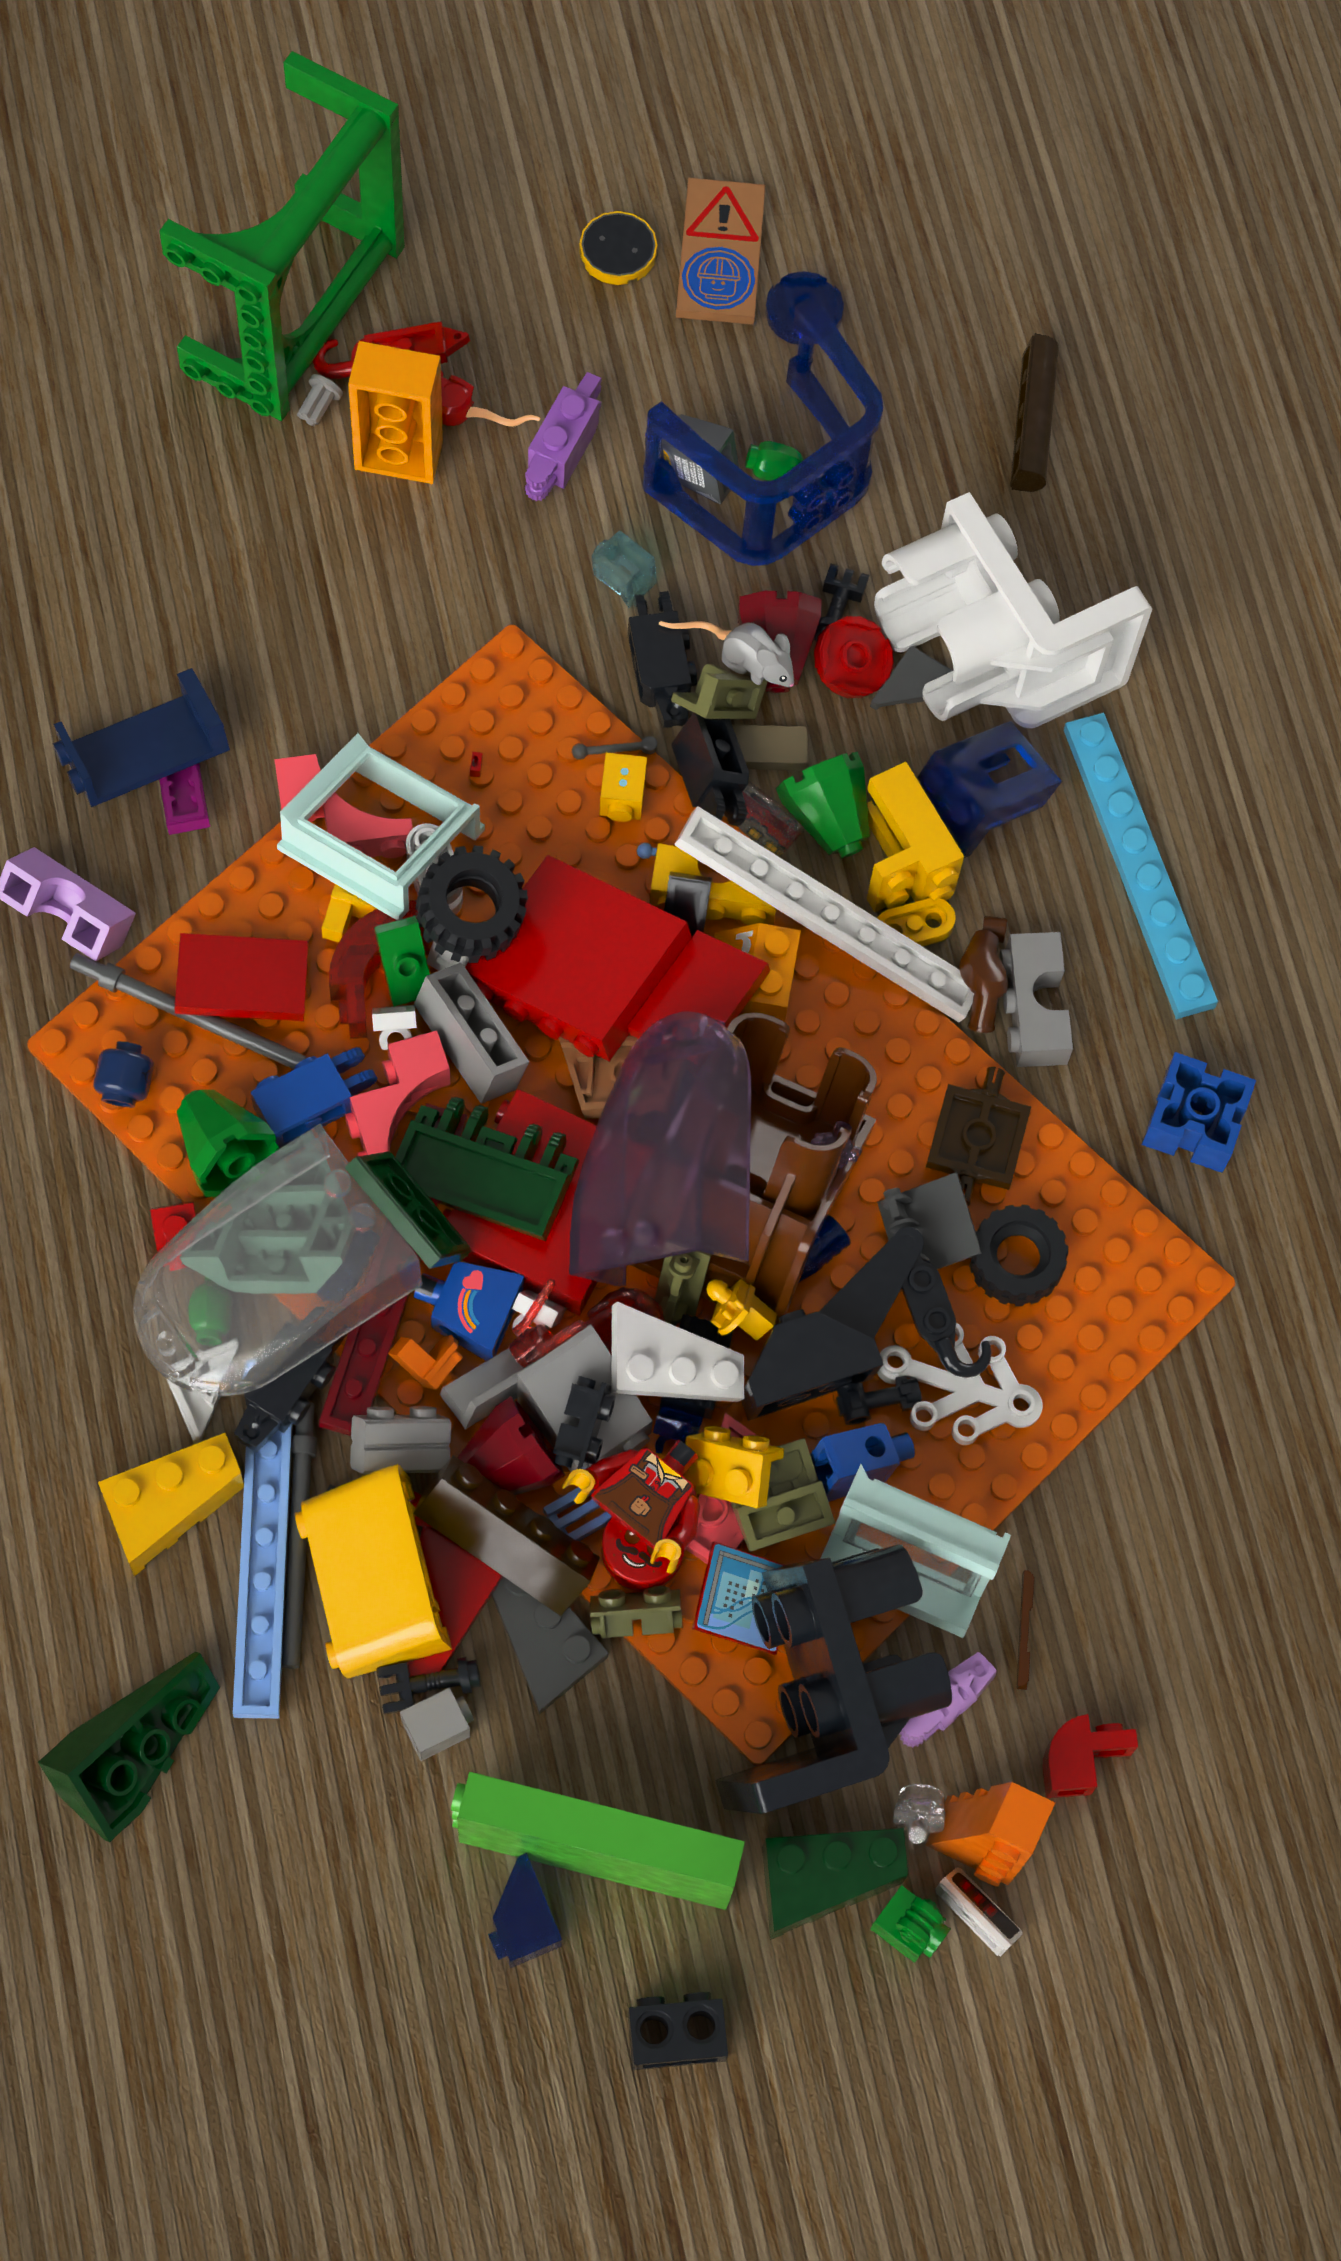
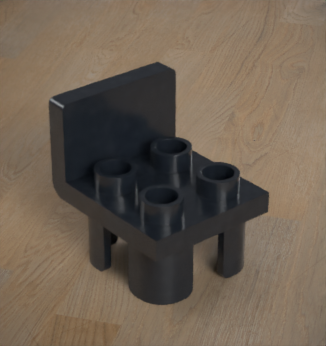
M893 1545L880 1550L875 1548L831 1562V1558L788 1564L762 1572L767 1592L752 1597L755 1623L760 1637L768 1649L784 1645L794 1678L793 1681L780 1684L778 1687L783 1716L792 1735L798 1738L811 1734L815 1748L715 1780L724 1809L763 1814L877 1777L886 1770L890 1759L888 1748L909 1719L951 1705L952 1690L944 1659L938 1653H926L904 1661L898 1655H887L865 1663L861 1661L850 1623L916 1603L922 1597L923 1590L916 1568L907 1550L902 1545Z

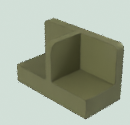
M706 664L702 669L695 693L673 692L671 701L706 719H756L768 681L764 679L762 684L757 685L751 680V674H732L714 664Z

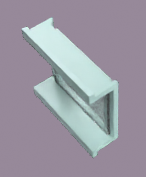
M860 1464L820 1559L831 1558V1562L875 1548L880 1550L893 1545H902L914 1563L923 1593L918 1602L897 1609L963 1638L980 1597L989 1580H993L997 1573L1011 1535L1005 1532L1003 1537L996 1535L997 1532L891 1485L875 1478L874 1481L870 1480L862 1464Z

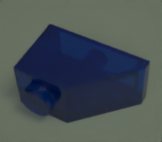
M527 1853L518 1856L493 1916L495 1931L488 1933V1938L497 1960L506 1957L510 1968L562 1947L561 1935Z

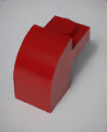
M1089 1714L1077 1716L1063 1724L1049 1742L1043 1757L1042 1766L1046 1798L1091 1795L1098 1787L1094 1759L1131 1756L1138 1748L1136 1729L1123 1730V1725L1120 1723H1108L1096 1726V1732H1091Z

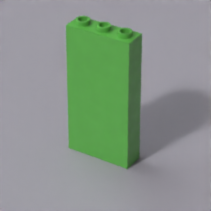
M469 1772L466 1784L457 1783L451 1805V1811H453L451 1817L453 1819L452 1827L458 1829L460 1843L724 1910L727 1909L734 1890L745 1841L473 1772Z

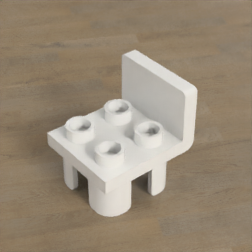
M970 492L947 502L940 530L883 556L882 566L888 574L900 570L905 578L879 590L875 595L874 601L878 623L885 638L889 639L894 651L905 652L911 646L916 647L940 635L946 643L952 658L954 671L925 684L922 692L923 700L935 717L945 721L979 704L1006 707L1013 720L1024 728L1038 727L1124 686L1129 680L1152 612V607L1139 587L1135 586L1059 621L1058 606L1048 586L1040 579L1027 583L1013 560L1018 555L1017 543L1006 520L997 513L986 518Z

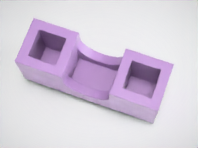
M35 847L8 859L0 877V900L27 917L37 912H46L62 918L68 923L62 940L94 961H98L122 947L136 914Z

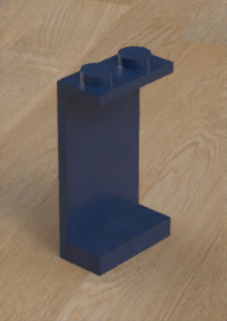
M192 668L177 674L183 696L84 737L71 741L62 721L54 724L59 741L52 744L62 767L67 764L70 765L72 770L67 771L72 787L77 795L84 792L91 807L230 750L223 723Z

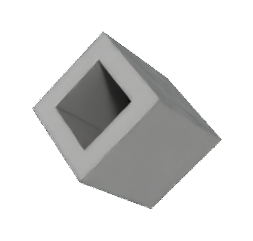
M450 1687L400 1711L401 1722L420 1761L470 1737L468 1723L474 1721L473 1715L464 1697L461 1696L455 1699Z

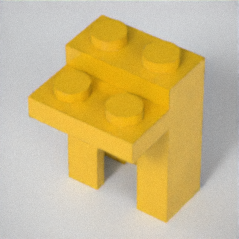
M903 762L870 778L867 790L876 805L874 806L872 801L867 803L869 827L888 857L875 863L873 867L867 901L874 913L885 907L888 909L899 907L909 899L910 895L914 902L927 898H932L933 902L938 899L947 901L955 892L964 855L908 763Z

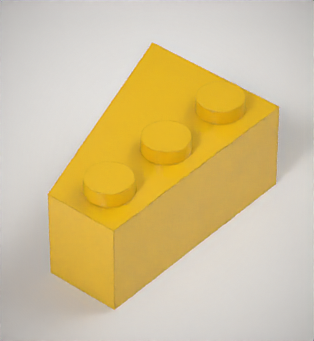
M226 1433L98 1482L134 1576L145 1568L144 1565L165 1548L168 1550L179 1541L178 1538L199 1521L205 1520L244 1488L242 1474Z

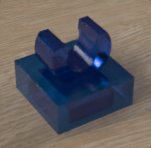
M661 1406L653 1429V1433L659 1434L655 1444L656 1453L662 1454L667 1440H680L685 1444L687 1436L700 1433L703 1416Z

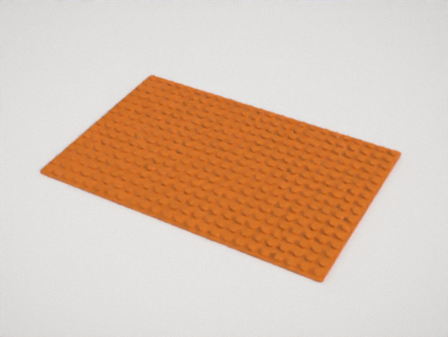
M516 625L505 627L369 745V747L470 805L474 803L479 805L480 822L485 824V831L476 840L460 832L450 842L453 853L455 848L465 846L467 853L472 852L474 845L483 846V854L490 855L492 849L500 852L499 861L505 863L510 859L515 864L514 875L521 873L524 879L522 888L545 857L550 855L649 903L656 856L642 859L637 854V847L641 843H649L653 848H657L658 843L675 846L674 844L688 818L696 808L692 806L683 777L656 752L645 754L642 750L615 753L647 757L641 820L631 819L627 822H618L611 820L608 816H599L606 753L587 755L584 759L578 760L572 755L573 746L578 743L584 744L586 747L641 742L642 739ZM472 751L483 753L480 778L470 777ZM356 771L335 792L345 802L367 814L389 819L411 818L413 828L425 823L437 826L443 823ZM723 816L721 821L748 837L739 827L728 824L727 817ZM325 817L316 818L311 822L327 832ZM281 822L115 964L125 969V975L175 997L180 933L308 941L304 1021L238 1017L221 1018L307 1057L316 1056L319 1058L328 1053L330 1058H333L352 1048L360 1047L365 1055L364 1059L359 1065L341 1073V1078L345 1080L369 1069L374 1071L378 1078L375 1084L356 1095L389 1086L382 1061L389 1060L388 1050H383L380 1046L379 1035L381 1031H373L372 1008L393 1007L389 996L374 927L397 920L384 912L381 920L377 922L352 916L343 943L322 938L321 928L335 883L277 850V844L282 840ZM407 852L398 858H385L383 856L371 858L396 872L407 861ZM698 861V869L702 876L712 878L714 883L730 881ZM413 882L408 887L409 911L402 919L412 916L417 918L418 910H415L418 895ZM462 887L463 904L456 914L458 918L470 923H481L491 919L496 914L495 905L487 893L476 887ZM776 909L774 925L801 930L785 1018V1023L789 1026L790 1032L775 1074L817 1093L833 1051L836 1048L842 1047L865 1058L872 1065L877 1075V1083L865 1113L876 1119L871 1135L813 1243L787 1313L800 1309L804 1310L805 1315L819 1312L889 1241L877 1203L885 1199L883 1192L892 1188H900L902 1193L950 1175L926 1167L948 1084L968 1090L983 1089L987 1068L996 1067L992 1083L995 1082L998 1068L1005 1072V1075L1003 1076L999 1094L1012 1102L1031 1106L1010 1189L1007 1190L985 1183H975L971 1204L968 1206L975 1231H977L984 1219H988L990 1214L997 1209L999 1211L1005 1209V1206L1014 1205V1207H1021L1022 1205H1028L1032 1209H1040L1049 1218L1053 1217L1058 1223L1057 1226L1060 1231L1063 1230L1066 1236L1065 1244L1068 1245L1066 1268L1058 1285L1054 1287L1050 1295L1040 1298L1037 1303H1026L1023 1306H1015V1304L1011 1303L1005 1305L999 1303L998 1299L987 1296L985 1290L981 1286L978 1287L974 1281V1273H971L969 1267L971 1258L938 1269V1272L952 1306L956 1323L964 1331L962 1342L973 1363L979 1359L978 1348L984 1338L988 1336L1001 1338L1006 1346L1004 1357L1018 1383L1029 1385L1039 1393L1043 1409L1039 1419L1029 1427L1016 1428L1008 1423H1004L979 1435L974 1443L961 1445L952 1436V1428L955 1421L965 1415L976 1418L995 1407L977 1402L936 1421L931 1429L920 1431L914 1428L910 1422L912 1410L902 1412L900 1404L869 1410L870 1420L860 1424L846 1425L844 1417H839L836 1397H839L837 1391L750 1421L747 1420L741 1401H716L712 1419L710 1420L660 1407L661 1397L636 1395L653 1421L651 1434L648 1435L650 1440L643 1448L647 1447L656 1455H666L678 1440L685 1444L687 1436L702 1433L705 1427H721L725 1413L756 1435L768 1438L770 1440L769 1444L777 1447L805 1438L810 1454L822 1437L884 1423L887 1426L890 1437L905 1432L908 1433L915 1449L914 1458L901 1461L900 1465L884 1483L994 1531L1232 1291L1235 1286V1280L941 1011ZM725 917L719 920L706 919L704 933L714 937L715 932L747 926V924L739 919ZM420 927L421 937L427 959L433 941L429 943L426 942V940L423 937L425 929L424 927ZM428 965L430 974L438 972L437 969ZM98 981L94 982L43 1026L27 1043L30 1053L183 1203L194 1201L196 1216L199 1219L203 1218L206 1214L213 1218L227 1207L230 1202L228 1197H205L196 1183L177 1116V1110L181 1106L182 1100L187 1094L195 1090H215L258 1117L253 1108L250 1091L254 1090L257 1084L267 1077L274 1075L281 1077L294 1070L118 990L116 993L104 989L98 986ZM415 1001L398 1006L414 1005ZM490 1002L498 1017L529 1060V1064L517 1089L656 1154L691 1098L701 1071L704 1067L708 1068L721 1044L720 1041L701 1069L691 1065L670 1115L585 1119L559 1039L555 1040L548 1037L537 1025L527 1020H524V1022L516 1021L502 1007ZM415 1007L417 1028L410 1029L412 1037L432 1032ZM399 1032L391 1033L387 1039L388 1044L404 1040L403 1035ZM119 1041L142 1046L141 1054L148 1056L154 1062L149 1094L146 1099L137 1101L135 1107L132 1108L116 1106L101 1101L102 1095L95 1091L93 1087L100 1053L105 1049H116V1044ZM445 1052L450 1068V1085L429 1093L412 1106L395 1131L390 1152L396 1156L411 1120H415L421 1105L425 1106L428 1103L446 1109L451 1097H458L464 1099L463 1114L467 1115V1121L473 1108L481 1105L488 1108L489 1115L485 1127L496 1130L498 1124L494 1120L500 1105L505 1099L511 1101L517 1089L481 1104ZM345 1116L315 1130L314 1134L355 1226L356 1234L344 1264L317 1294L275 1293L303 1322L306 1321L318 1305L327 1310L324 1323L315 1333L323 1341L326 1340L332 1328L339 1321L343 1320L351 1327L387 1217L345 1169V1166L357 1157V1153L363 1151L360 1138H351ZM301 1138L279 1148V1156L281 1155L286 1159L291 1153L301 1148ZM247 1179L244 1182L240 1183L239 1186H243L250 1179ZM440 1204L438 1209L443 1213L446 1208L449 1210L453 1208ZM632 1217L581 1315L578 1316L566 1310L560 1324L552 1328L549 1327L546 1338L536 1343L533 1339L537 1333V1325L533 1321L527 1320L521 1332L516 1333L513 1331V1322L521 1315V1313L515 1311L496 1355L514 1346L527 1365H530L591 1324L612 1356L613 1304L620 1302L659 1319L657 1312L660 1304L654 1303L660 1278L625 1263L620 1257ZM1024 1236L1006 1238L1000 1243L997 1250V1258L1000 1265L1011 1274L1026 1275L1032 1272L1039 1264L1040 1254L1037 1246L1033 1241ZM421 1259L393 1347L401 1337L411 1338L424 1351L429 1353L437 1342L445 1337L431 1326V1315L435 1306L414 1298V1292L423 1273L446 1281L454 1263L429 1269ZM901 1289L874 1338L879 1353L888 1346H901L910 1353L913 1360L946 1370L938 1354L917 1332ZM700 1297L695 1316L699 1319L711 1321L716 1303ZM739 1326L734 1329L729 1349L744 1355V1385L773 1329H770L757 1341ZM955 1333V1341H957L958 1337ZM347 1336L335 1352L339 1357H341ZM458 1345L456 1351L463 1358L451 1372H455L458 1377H461L486 1361ZM990 1345L991 1357L998 1356L1000 1354L999 1349L994 1345ZM389 1356L377 1395L388 1406L394 1408L398 1415H410V1407L413 1406L437 1408L436 1414L449 1418L451 1421L450 1458L453 1455L458 1457L487 1417L465 1429L440 1396V1386L436 1390L423 1387L406 1369ZM890 1356L887 1359L888 1364L893 1368H899L903 1365L902 1359L898 1356ZM988 1365L985 1371L980 1373L982 1380L987 1385L1001 1389L990 1365ZM877 1373L872 1380L862 1383L865 1392L895 1387V1384L884 1382ZM918 1381L922 1401L933 1403L952 1394V1392ZM1018 1398L1013 1401L1014 1407L1017 1410L1025 1411L1029 1408L1027 1401ZM926 1410L916 1412V1417L921 1422H929L932 1419L931 1414ZM962 1424L958 1427V1431L962 1436L969 1437L974 1434L972 1427L968 1424ZM546 1438L543 1439V1441H544V1443L546 1444L548 1450H549L550 1448L553 1450L552 1446H551L550 1443L547 1441V1439H546ZM561 1465L566 1476L551 1486L515 1496L534 1512L545 1516L543 1513L545 1506L575 1490L578 1486L569 1485L565 1489L562 1488L563 1483L571 1472L566 1466ZM698 1493L695 1495L697 1499H699L700 1495ZM591 1495L588 1496L583 1503H576L571 1507L567 1508L566 1510L557 1514L558 1518L560 1519L566 1514L591 1501ZM846 1496L829 1502L835 1523ZM600 1507L565 1529L569 1534L606 1511ZM860 1523L856 1532L887 1547L900 1544L907 1550L910 1557L948 1574H952L959 1567L957 1564L864 1523ZM835 1524L749 1552L744 1540L739 1550L785 1565L818 1560L824 1552ZM605 1527L581 1540L593 1553L600 1557L591 1582L580 1594L589 1604L590 1596H598L600 1592L605 1590L619 1589L625 1593L643 1592L621 1586L608 1574L601 1555L602 1537ZM685 1550L680 1570L665 1585L670 1590L680 1589L683 1628H674V1633L642 1635L641 1619L632 1620L633 1636H624V1638L753 1765H762L792 1735L783 1716L778 1695L780 1684L794 1680L784 1645L778 1647L776 1655H772L693 1630L692 1627L707 1564ZM894 1609L850 1623L862 1663L910 1616L909 1614Z

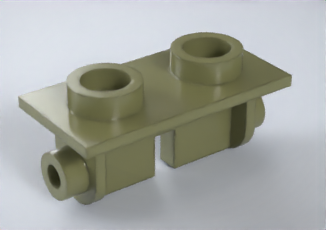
M673 1239L669 1240L654 1303L660 1304L657 1312L660 1320L676 1326L681 1322L683 1314L696 1315L712 1253Z
M652 1586L643 1592L625 1593L623 1590L610 1589L600 1592L598 1596H590L592 1635L601 1634L602 1639L633 1636L632 1620L641 1619L642 1635L674 1633V1628H683L680 1589L670 1590L666 1586Z

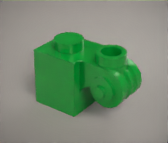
M901 1885L875 1920L870 1930L915 1963L922 1953L930 1958L951 1928L944 1923L946 1918L941 1915L935 1902L931 1899H921Z

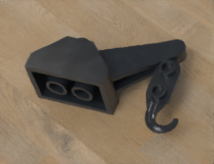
M904 1227L898 1230L819 1312L805 1315L804 1310L800 1309L778 1318L780 1323L773 1326L774 1329L767 1338L744 1385V1399L741 1400L748 1421L836 1392L838 1388L847 1384L863 1383L872 1380L884 1365L874 1338L901 1289L917 1332L938 1354L946 1370L955 1376L963 1378L975 1377L985 1371L990 1363L992 1354L988 1341L981 1343L982 1353L977 1362L966 1364L957 1356L955 1351L956 1318L938 1270L921 1258L924 1239L917 1229Z

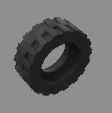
M1009 1205L1000 1211L998 1209L993 1211L988 1219H984L981 1222L976 1235L982 1253L971 1257L969 1267L971 1273H974V1281L978 1287L981 1286L985 1290L987 1296L990 1298L994 1297L999 1300V1303L1005 1305L1011 1303L1015 1304V1306H1023L1026 1303H1037L1040 1298L1047 1297L1052 1293L1066 1268V1258L1068 1255V1245L1065 1244L1066 1236L1063 1230L1060 1231L1057 1226L1058 1223L1053 1217L1049 1218L1045 1215L1044 1211L1032 1209L1028 1205H1022L1021 1207ZM1024 1236L1035 1243L1039 1250L1040 1260L1038 1266L1032 1272L1026 1275H1014L1002 1268L997 1258V1250L1000 1243L1006 1238Z

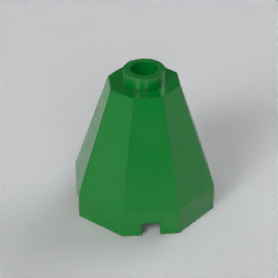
M858 751L852 752L849 756L847 753L810 766L802 771L801 781L796 783L794 777L791 776L783 780L775 788L785 808L828 855L839 853L841 859L864 849L862 842L870 837L865 771Z
M195 1090L184 1097L181 1106L177 1110L190 1167L196 1183L205 1197H229L240 1188V1183L253 1178L277 1159L280 1154L279 1146L274 1141L276 1140L275 1134L265 1121L215 1090Z

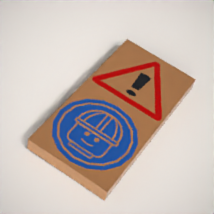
M688 178L676 318L754 325L766 185Z

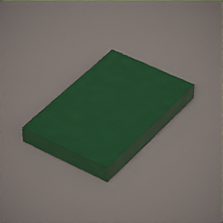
M391 1152L358 1156L345 1166V1169L429 1269L462 1261L472 1251L469 1244Z

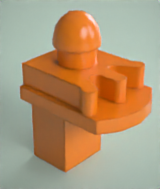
M452 1335L440 1339L429 1353L424 1351L411 1338L401 1337L388 1353L423 1387L435 1390L439 1386L442 1390L444 1386L459 1378L455 1372L451 1371L463 1358L456 1351L459 1341Z

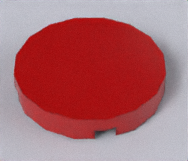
M846 616L827 625L818 636L814 649L815 668L822 682L833 693L845 698H863L878 691L890 678L894 665L893 648L889 639H885L884 635L880 632L882 629L875 622L861 616Z

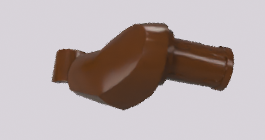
M985 916L983 929L974 933L959 964L960 974L964 983L974 993L968 1028L976 1032L991 1033L995 1031L999 997L1007 993L1008 980L1006 970L997 956L999 943H1004L1006 918Z

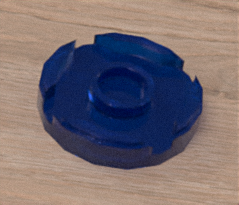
M802 271L790 273L782 277L775 286H772L768 292L765 314L768 325L778 337L791 344L809 346L820 344L835 334L841 326L844 302L839 289L829 284L827 278L817 273Z

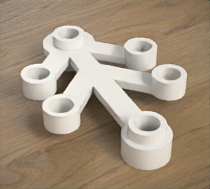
M956 1323L955 1333L958 1340L955 1341V1351L963 1363L972 1364L973 1361L962 1342L964 1331ZM988 1336L981 1343L988 1341L990 1345H994L999 1349L1000 1354L991 1357L989 1365L1001 1389L985 1384L980 1374L975 1377L963 1378L955 1376L949 1371L913 1360L910 1353L901 1346H888L880 1352L884 1365L877 1374L884 1382L895 1384L896 1377L906 1376L907 1378H916L919 1382L952 1392V1394L933 1403L921 1401L913 1406L910 1413V1422L917 1430L927 1431L935 1425L936 1421L977 1402L995 1407L976 1418L965 1415L955 1421L952 1428V1436L961 1445L974 1443L979 1435L1004 1423H1008L1016 1428H1026L1033 1425L1042 1413L1043 1403L1039 1393L1034 1388L1018 1383L1004 1357L1006 1352L1005 1343L997 1336ZM980 1343V1346H979V1348H978V1356H979V1358H980L981 1353H982L981 1343ZM890 1356H898L902 1359L903 1365L899 1368H893L888 1364L887 1359ZM1018 1398L1027 1401L1029 1408L1025 1411L1017 1410L1014 1407L1013 1401ZM926 1410L931 1414L932 1419L929 1422H921L917 1419L916 1412ZM962 1424H968L972 1427L974 1434L969 1437L962 1436L958 1431V1427Z

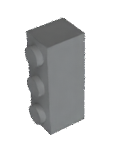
M458 963L427 975L414 1006L431 1031H438L443 1049L479 1102L482 1104L516 1090L529 1064V1060L463 964Z

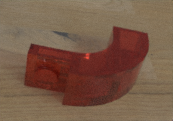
M416 900L409 901V911L402 919L412 916L417 918L418 910H415ZM379 909L366 914L349 928L338 943L330 964L331 1001L339 1000L340 1025L349 1024L350 1039L367 1038L365 989L371 975L382 965L374 927L397 921ZM420 927L425 955L428 956L430 946L423 937L424 927Z

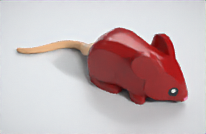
M441 371L443 425H460L472 417L485 418L505 426H518L529 420L540 421L541 419L534 415L507 419L487 409L473 407L472 394L474 386L454 375L446 379Z

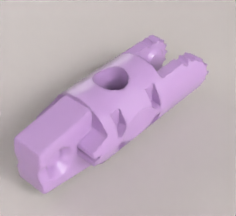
M977 1652L948 1671L952 1690L951 1705L909 1719L900 1732V1740L903 1741V1745L906 1744L907 1747L911 1746L912 1748L914 1746L918 1747L919 1744H923V1741L929 1739L938 1729L944 1731L960 1714L977 1701V1698L994 1679L997 1672L994 1666L981 1653Z

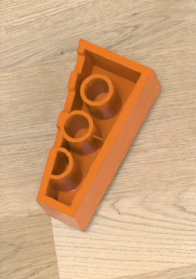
M1014 1782L991 1786L989 1791L983 1788L977 1789L974 1795L968 1792L960 1793L959 1797L950 1795L947 1796L925 1845L975 1869L974 1876L987 1884L998 1887L1002 1882L1009 1885L1032 1856L1055 1802Z

